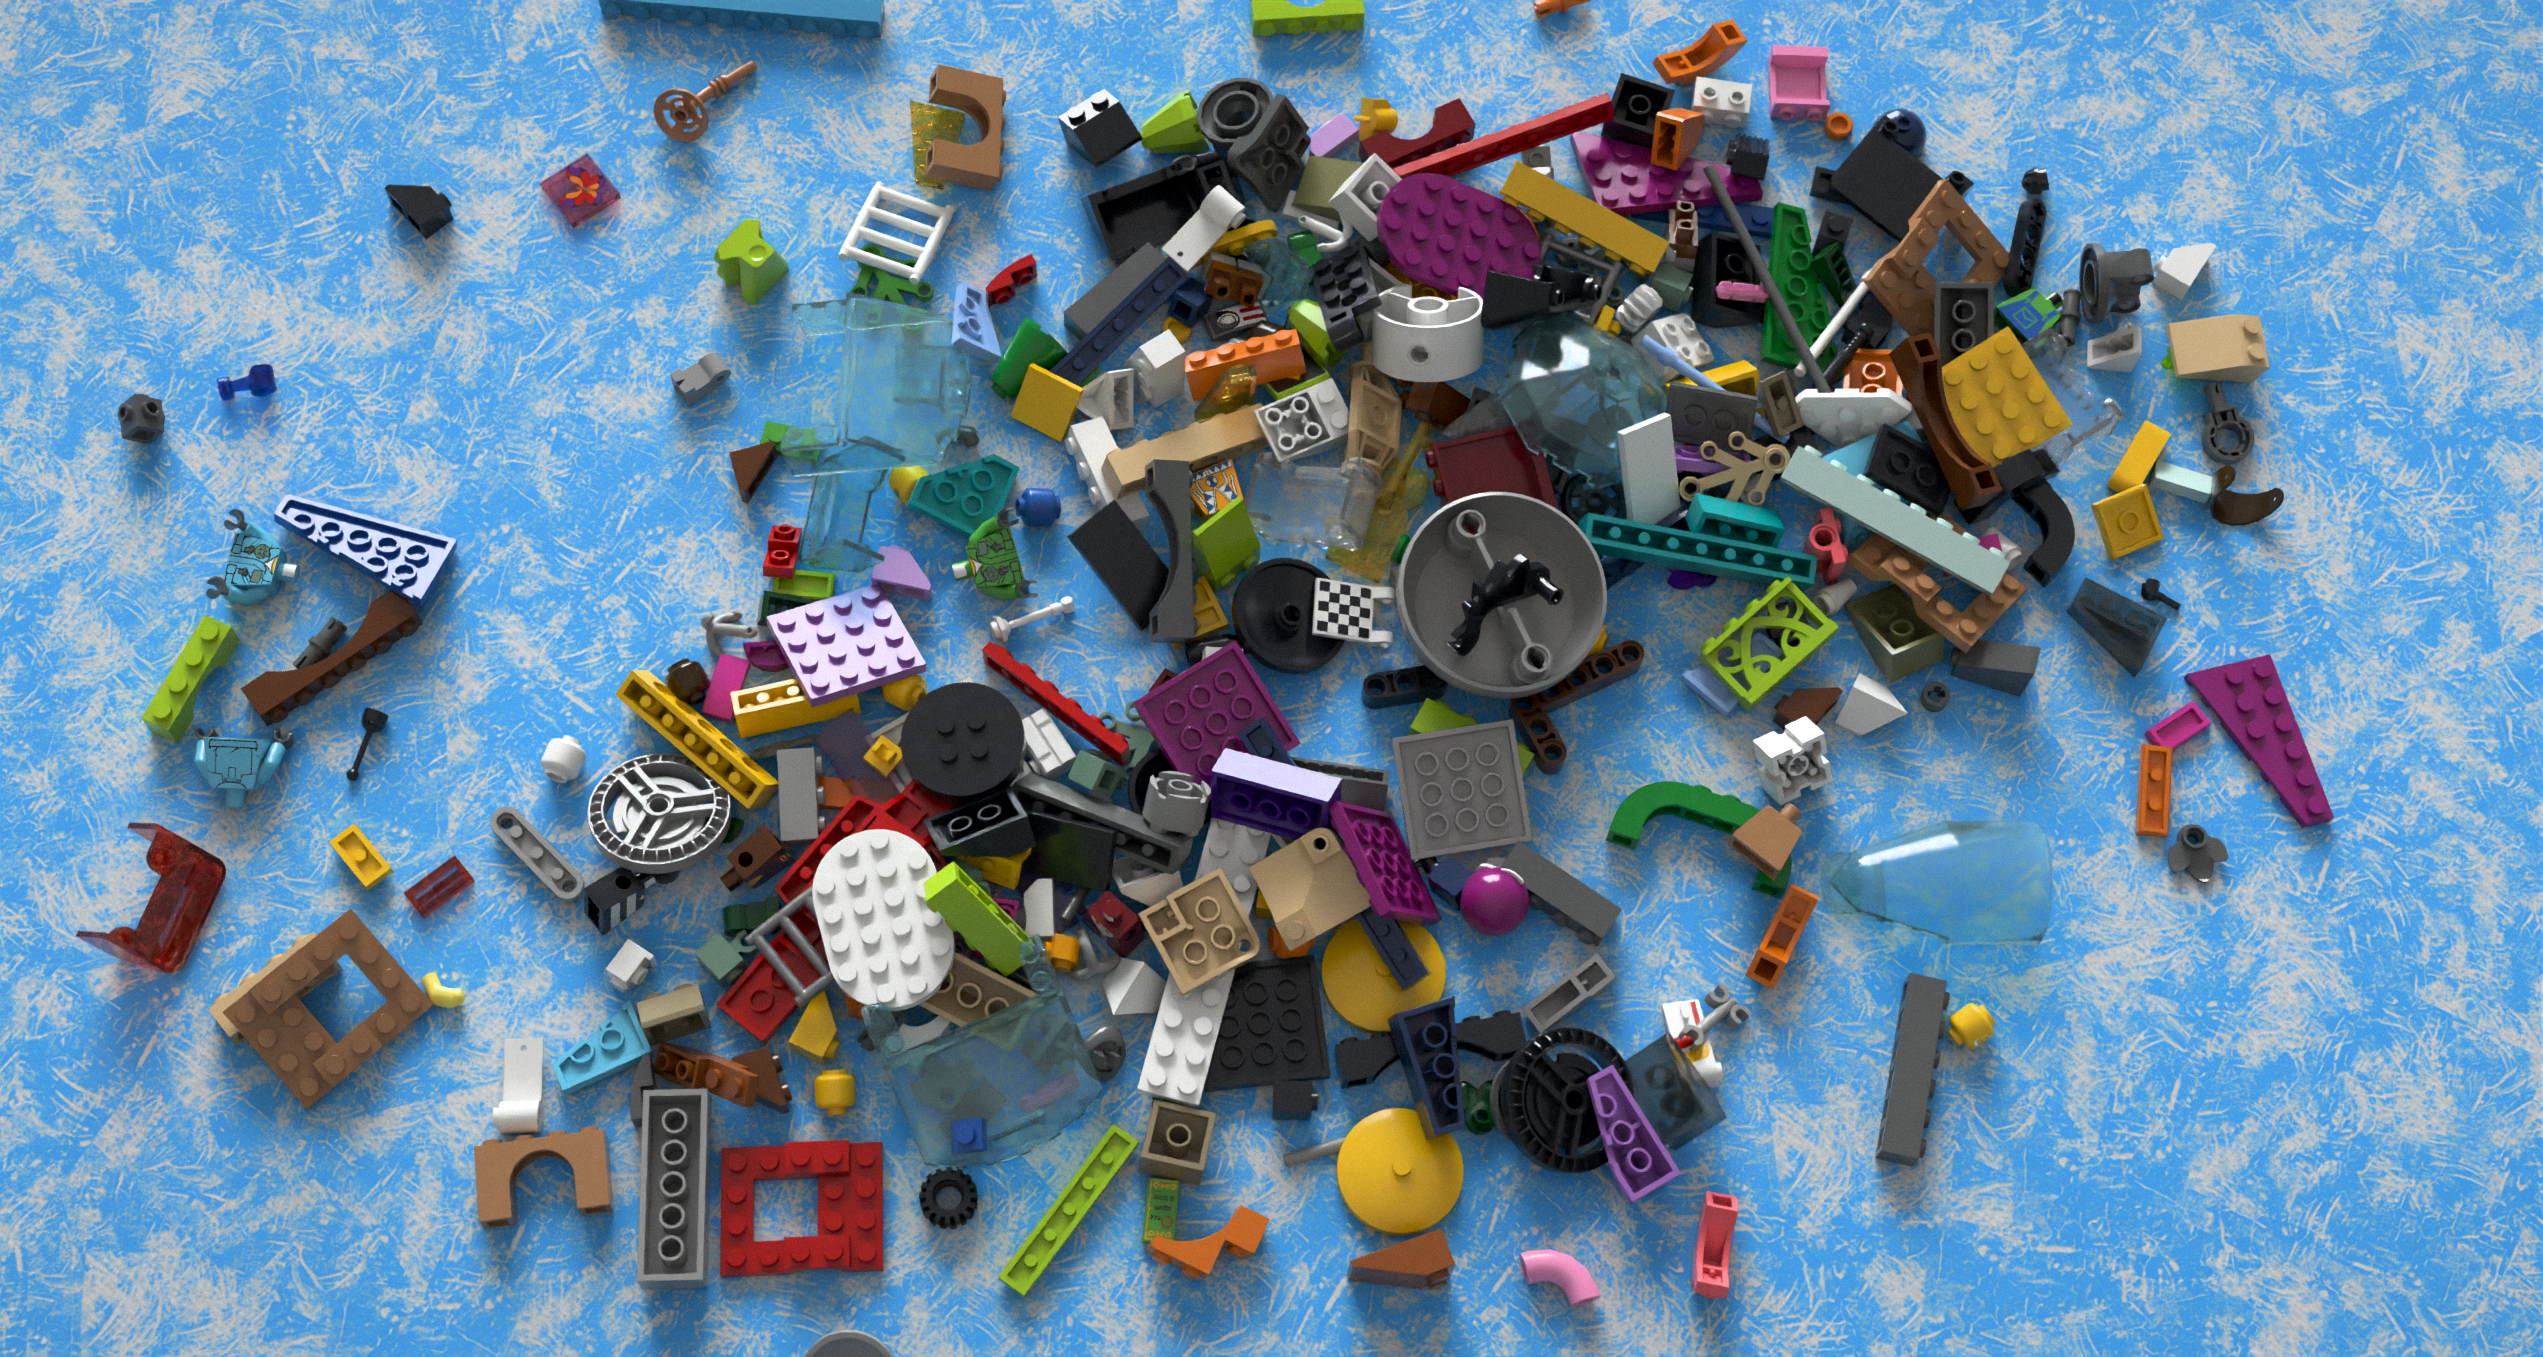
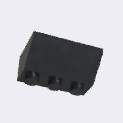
M1711 231L1698 241L1693 269L1692 320L1713 328L1756 325L1760 322L1759 302L1721 299L1717 297L1716 286L1721 281L1732 282V285L1735 282L1756 286L1760 285V278L1739 239ZM1756 245L1760 253V245Z

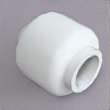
M567 735L563 736L562 739H552L540 760L541 767L544 769V775L558 783H566L567 780L576 779L586 759V753L580 747L581 742Z

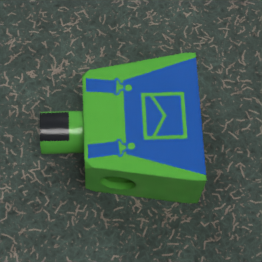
M2031 288L1997 305L1994 310V325L2000 331L2009 326L2017 339L2020 338L2021 346L2029 357L2056 327L2061 318L2057 309L2063 305V300L2055 291L2044 297L2037 289Z

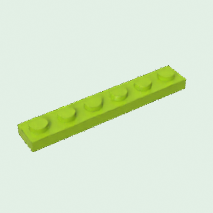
M1113 1123L998 1276V1280L1025 1298L1138 1147L1139 1141Z

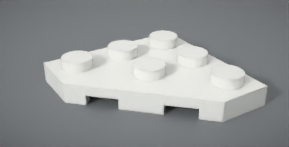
M1805 389L1795 397L1803 424L1840 449L1877 433L1880 426L1884 423L1893 426L1908 415L1912 407V403L1891 389H1877V393H1860L1859 389H1835V393H1818L1817 389Z

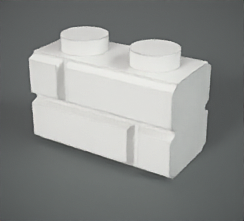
M1042 708L1031 714L1030 717L1024 718L1022 723L1026 737V754L1030 759L1027 763L1032 772L1054 780L1061 774L1070 771L1076 755L1046 709Z

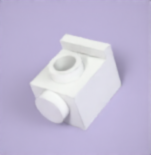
M628 939L606 968L610 978L609 983L623 993L626 990L631 991L635 984L638 986L644 981L648 974L647 968L655 969L658 964L653 954Z

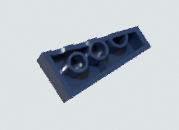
M1455 996L1396 1013L1387 1019L1426 1140L1446 1135L1465 1127L1462 1085H1460L1459 1077L1460 1057L1457 1053L1456 1040L1458 1032L1454 1015Z

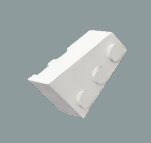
M1169 329L1139 346L1123 364L1125 369L1134 370V381L1138 385L1139 394L1144 401H1150L1154 408L1184 392L1186 351Z

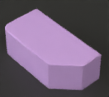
M1338 114L1311 134L1309 156L1334 157L1358 139L1359 129L1346 115Z

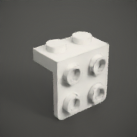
M1686 313L1651 321L1630 340L1659 388L1665 387L1664 384L1675 380L1681 373L1669 365L1667 367L1657 361L1658 357L1639 345L1645 335L1664 348L1668 346L1674 350L1677 357L1693 368L1710 364L1714 360L1709 345L1703 340L1696 329L1694 321Z

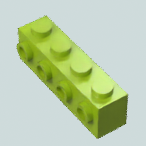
M954 861L924 882L926 894L924 901L928 908L934 913L938 911L953 932L958 931L961 933L970 949L973 951L978 950L991 969L995 970L997 968L1006 977L1035 956L1032 938Z

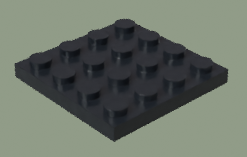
M1314 955L1254 961L1237 967L1205 1081V1092L1273 1085L1274 1080L1312 1081L1330 1079V1067Z

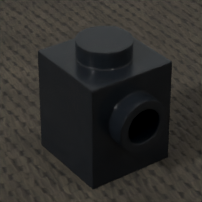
M1274 1080L1272 1119L1310 1121L1312 1111H1317L1318 1092H1312V1081Z

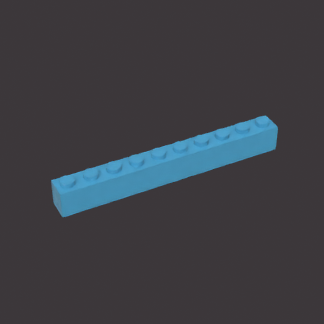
M598 0L602 14L610 16L626 15L635 16L640 19L649 17L661 18L667 21H692L698 24L707 22L719 23L723 26L775 28L780 31L800 30L806 33L823 32L837 36L844 34L858 35L863 38L881 37L885 11L884 0Z

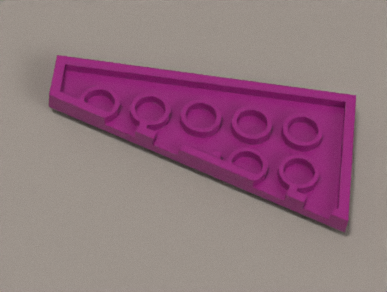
M2264 655L2186 674L2184 677L2185 681L2189 686L2193 685L2202 696L2200 700L2207 708L2210 707L2221 720L2220 725L2249 761L2252 760L2261 771L2260 775L2265 782H2270L2278 792L2280 801L2299 825L2305 828L2330 822L2334 818L2271 655Z

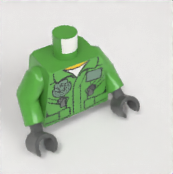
M1013 507L1001 510L998 515L982 523L969 537V545L965 547L968 560L951 564L956 582L974 577L977 589H982L985 595L1001 600L1022 597L1035 598L1038 596V593L1030 594L1028 590L1029 585L1037 583V581L1025 580L1009 527L1019 522V519L1013 521L1008 519L1007 514L1014 509Z

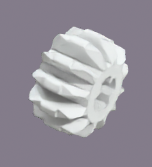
M1646 284L1640 285L1624 300L1617 310L1615 318L1626 331L1628 330L1632 334L1638 333L1654 318L1662 307V298L1653 288L1648 287Z

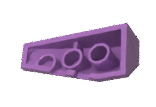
M1613 1064L1589 1077L1586 1082L1612 1175L1629 1203L1631 1204L1643 1199L1681 1174L1680 1170Z

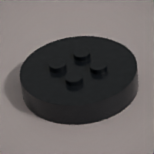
M960 682L941 686L926 694L914 705L907 715L902 728L901 750L907 771L919 789L938 801L952 805H962L1010 786L1021 771L1025 760L1026 737L1021 717L1007 697L986 685Z

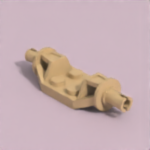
M1371 341L1364 342L1361 345V361L1353 363L1348 370V375L1351 379L1348 397L1351 400L1348 442L1344 448L1345 462L1342 463L1341 473L1345 478L1352 480L1350 499L1359 503L1369 500V483L1381 477L1382 470L1399 452L1402 400L1388 381L1389 375L1378 370L1373 364Z

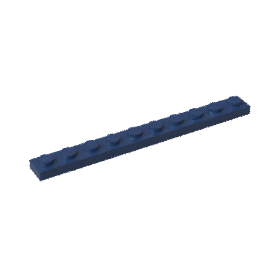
M1262 716L1238 733L1251 755L1297 767L1265 717ZM1333 828V831L1338 835V837L1340 838V840L1342 841V843H1343V845H1344L1345 843H1344V841H1343V839H1342L1340 833H1338V832ZM1371 906L1355 915L1403 991H1407L1431 974L1397 920L1379 917L1372 910Z

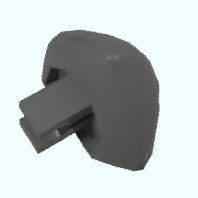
M1111 1024L1099 1028L1090 1034L1077 1047L1074 1055L1088 1074L1094 1079L1106 1082L1112 1079L1123 1065L1126 1048L1120 1030Z

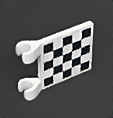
M1316 578L1312 635L1365 643L1376 648L1387 649L1389 644L1393 642V633L1385 630L1372 631L1373 601L1381 605H1389L1391 600L1395 598V589L1385 586L1371 587Z

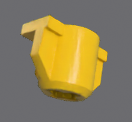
M1361 99V114L1354 116V121L1360 122L1359 140L1362 141L1384 130L1388 133L1395 131L1398 125V116L1386 99Z

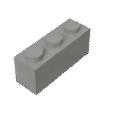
M814 747L777 750L781 842L785 847L811 845L827 827L825 816L821 817L820 805H825L824 786H819V775L824 774L823 757L818 756Z

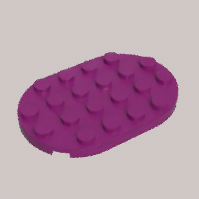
M1420 173L1408 176L1396 183L1380 204L1377 215V232L1380 243L1384 244L1391 256L1389 258L1390 261L1410 278L1458 297V288L1461 286L1477 293L1483 299L1487 271L1497 270L1505 274L1533 279L1536 271H1532L1533 265L1541 264V247L1538 236L1529 220L1516 207L1509 205L1500 198L1449 177L1434 173Z

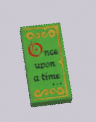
M1148 1177L1142 1243L1150 1244L1156 1235L1175 1240L1180 1180Z

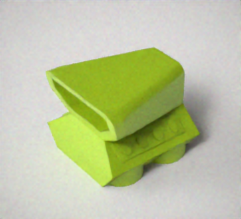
M745 219L717 247L718 249L714 255V261L719 264L717 275L725 280L726 287L741 283L743 299L750 305H755L789 270L787 261L770 244L764 241L760 220Z

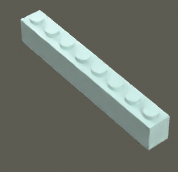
M1808 445L1805 448L1797 447L1782 473L1780 481L1829 508L1832 507V510L1988 596L1993 594L2011 563L2005 559L2007 556L2005 553L1994 547L1987 550L1978 545L1980 540L1969 533L1964 532L1963 536L1952 530L1954 527L1952 524L1941 518H1937L1935 521L1927 517V511L1914 503L1907 506L1899 501L1901 497L1889 489H1884L1883 492L1873 487L1874 482L1861 474H1858L1857 477L1846 472L1848 467L1836 460H1832L1829 463L1820 458L1822 453Z

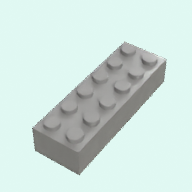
M708 1089L643 1090L637 1282L642 1290L707 1288L712 1097Z

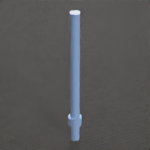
M1647 335L1640 342V346L1658 357V362L1666 367L1667 365L1671 366L1698 386L1726 391L1675 355L1676 352L1668 346L1664 348ZM1756 411L1754 424L1784 445L1791 435L1787 433L1781 437H1774L1769 420Z

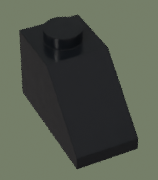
M389 184L385 187L390 203L425 239H428L453 220L450 211L452 204L442 192L437 194L430 186Z
M1825 211L1812 249L1813 259L1823 248L1836 242L1839 243L1843 251L1853 219Z

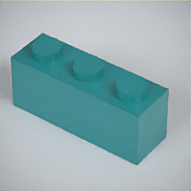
M1695 493L1685 516L1690 532L1774 548L1778 547L1785 531L1780 516L1775 510Z

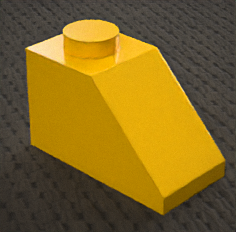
M822 991L809 1002L788 1042L792 1051L825 1066L829 1058H835L841 1042L838 1041V1031L825 991Z

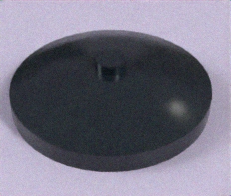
M1294 558L1267 560L1254 567L1241 580L1234 593L1232 621L1238 639L1254 659L1274 671L1293 675L1316 671L1333 659L1344 644L1345 640L1312 635L1315 579L1331 580L1314 565Z

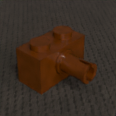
M1444 381L1414 382L1411 392L1405 390L1399 396L1402 400V409H1409L1415 413V419L1432 424L1430 428L1442 434H1447L1448 431L1459 432L1470 401L1469 398Z

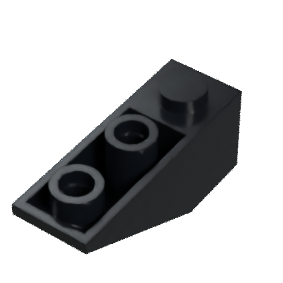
M1868 294L1859 306L1861 311L1856 316L1851 314L1843 324L1842 328L1845 331L1841 341L1846 345L1849 344L1855 334L1858 333L1857 327L1859 324L1865 323L1874 330V335L1872 338L1866 339L1860 349H1879L1885 342L1891 329L1893 316L1875 295L1872 297Z

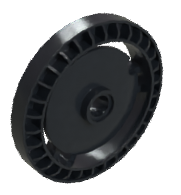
M1559 1028L1544 1031L1522 1044L1512 1056L1505 1069L1501 1083L1500 1103L1506 1130L1519 1151L1532 1163L1545 1170L1569 1174L1594 1170L1609 1162L1603 1139L1601 1138L1589 1151L1577 1155V1149L1589 1144L1601 1134L1586 1082L1589 1077L1600 1072V1070L1593 1062L1581 1055L1559 1053L1557 1054V1060L1554 1062L1546 1052L1556 1046H1570L1587 1053L1598 1063L1602 1070L1613 1064L1636 1101L1635 1086L1631 1073L1618 1051L1604 1038L1593 1032L1579 1028ZM1538 1060L1540 1063H1538V1065L1534 1067L1533 1065ZM1567 1094H1569L1571 1098L1570 1107L1567 1105L1566 1102ZM1539 1137L1542 1138V1139H1543L1544 1141H1546L1547 1143H1549V1147H1548L1546 1144H1544V1143L1539 1139ZM1560 1148L1566 1149L1565 1154L1559 1153Z

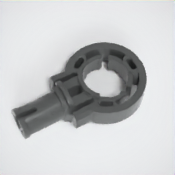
M2213 382L2203 387L2210 412L2203 416L2206 427L2202 432V447L2213 461L2224 465L2238 463L2250 453L2254 445V432L2250 424L2240 417L2238 408H2232L2230 405H2227L2222 382H2216L2215 386ZM2220 429L2234 431L2238 435L2241 445L2235 450H2226L2221 447L2217 451L2215 449L2219 445L2216 439L2217 431ZM2244 445H2245V449H2244V451H2243V453H2242L2240 450H2241V449L2244 447Z

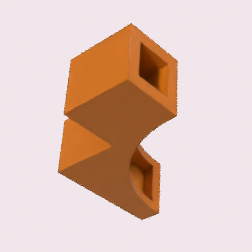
M1240 1205L1228 1223L1213 1235L1193 1241H1176L1156 1235L1151 1240L1146 1251L1153 1254L1152 1259L1162 1265L1169 1266L1171 1263L1181 1268V1273L1190 1279L1198 1280L1199 1277L1205 1279L1210 1274L1222 1246L1227 1248L1225 1252L1232 1257L1241 1260L1244 1257L1249 1259L1255 1253L1270 1219Z

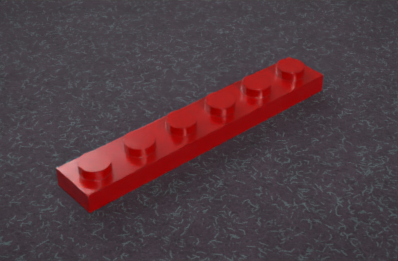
M989 642L982 649L984 664L1120 766H1123L1130 759L1129 743L1121 734L1117 732L1113 734L1105 728V724L1095 715L1089 716L1073 698L1069 697L1066 699L1059 693V690L1053 683L1048 680L1044 682L1038 678L1035 671L1029 665L1018 663L1003 646L998 648L992 642Z

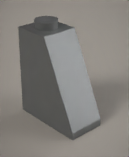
M1979 640L1967 653L1957 647H1953L1949 659V664L1953 665L1950 676L2020 697L2034 676L2041 648Z

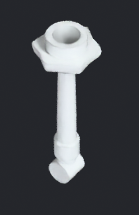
M1068 596L1061 599V603L1056 602L1048 605L1047 608L1010 622L1001 617L993 616V622L989 623L991 634L995 640L1000 639V641L1006 642L1011 631L1010 629L1051 615L1052 617L1061 614L1062 611L1064 613L1073 612V599Z

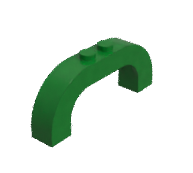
M1673 781L1656 782L1637 789L1622 802L1615 813L1606 841L1635 850L1644 825L1651 819L1661 815L1677 816L1732 835L1761 810L1741 802L1735 796H1722L1713 793L1709 788L1702 785L1691 786ZM1791 853L1774 881L1757 868L1752 890L1781 899L1791 874Z

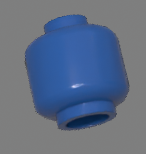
M1027 488L1022 493L1021 498L1016 499V515L1021 516L1026 526H1051L1055 519L1060 517V498L1055 496L1053 490L1049 488Z

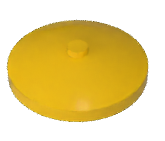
M1356 918L1343 925L1333 935L1324 952L1321 966V982L1324 994L1331 1008L1347 1024L1370 1034L1388 1032L1389 1035H1392L1388 1018L1396 1013L1440 1000L1446 979L1445 961L1436 940L1419 923L1397 920L1431 972L1429 976L1407 991L1401 989Z
M1405 1108L1378 1111L1357 1123L1342 1143L1336 1165L1338 1189L1349 1211L1367 1227L1380 1233L1395 1236L1418 1234L1440 1223L1454 1207L1461 1192L1464 1177L1462 1156L1452 1135L1449 1133L1426 1140L1417 1111Z

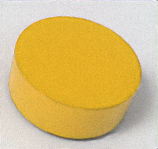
M1171 316L1164 321L1162 333L1169 329L1181 345L1190 339L1191 329Z

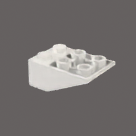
M1333 378L1253 411L1278 463L1326 452L1348 442L1350 412Z

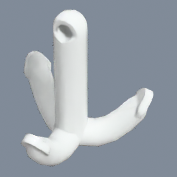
M1341 214L1343 232L1305 215L1298 218L1300 226L1330 239L1327 244L1317 245L1318 251L1322 253L1339 252L1350 246L1349 239L1353 234V226Z

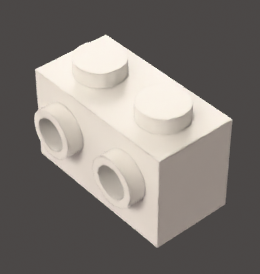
M1696 77L1692 91L1690 111L1705 114L1704 124L1713 123L1725 125L1729 128H1745L1750 110L1752 85Z

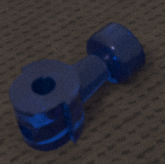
M256 364L251 367L248 376L233 381L228 376L217 378V385L222 400L234 399L236 392L251 391V394L257 397H264L274 393L277 387L273 367L269 364Z

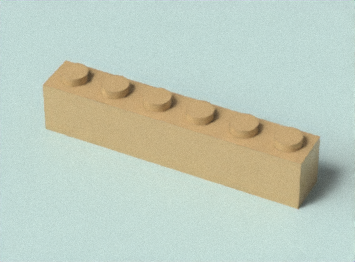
M1262 403L1253 406L1249 404L1243 405L1235 412L1226 415L1224 413L1217 414L1209 421L1203 423L1193 422L1177 432L1167 431L1160 435L1159 438L1150 441L1147 439L1135 443L1133 447L1124 450L1121 448L1114 449L1106 455L1101 472L1115 498L1119 499L1146 489L1145 466L1154 459L1189 461V470L1194 473L1230 458L1234 459L1269 447L1270 445L1253 413L1254 410L1263 407Z

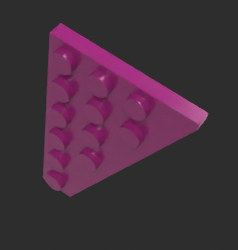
M1576 132L1570 136L1571 145L1592 201L1618 215L1676 209L1677 201L1693 202L1694 208L1721 205L1703 171L1706 166L1711 164L1714 165L1733 203L1762 200L1763 190L1759 181L1730 174L1729 166L1687 157L1680 168L1675 171L1651 164L1652 148L1583 132Z

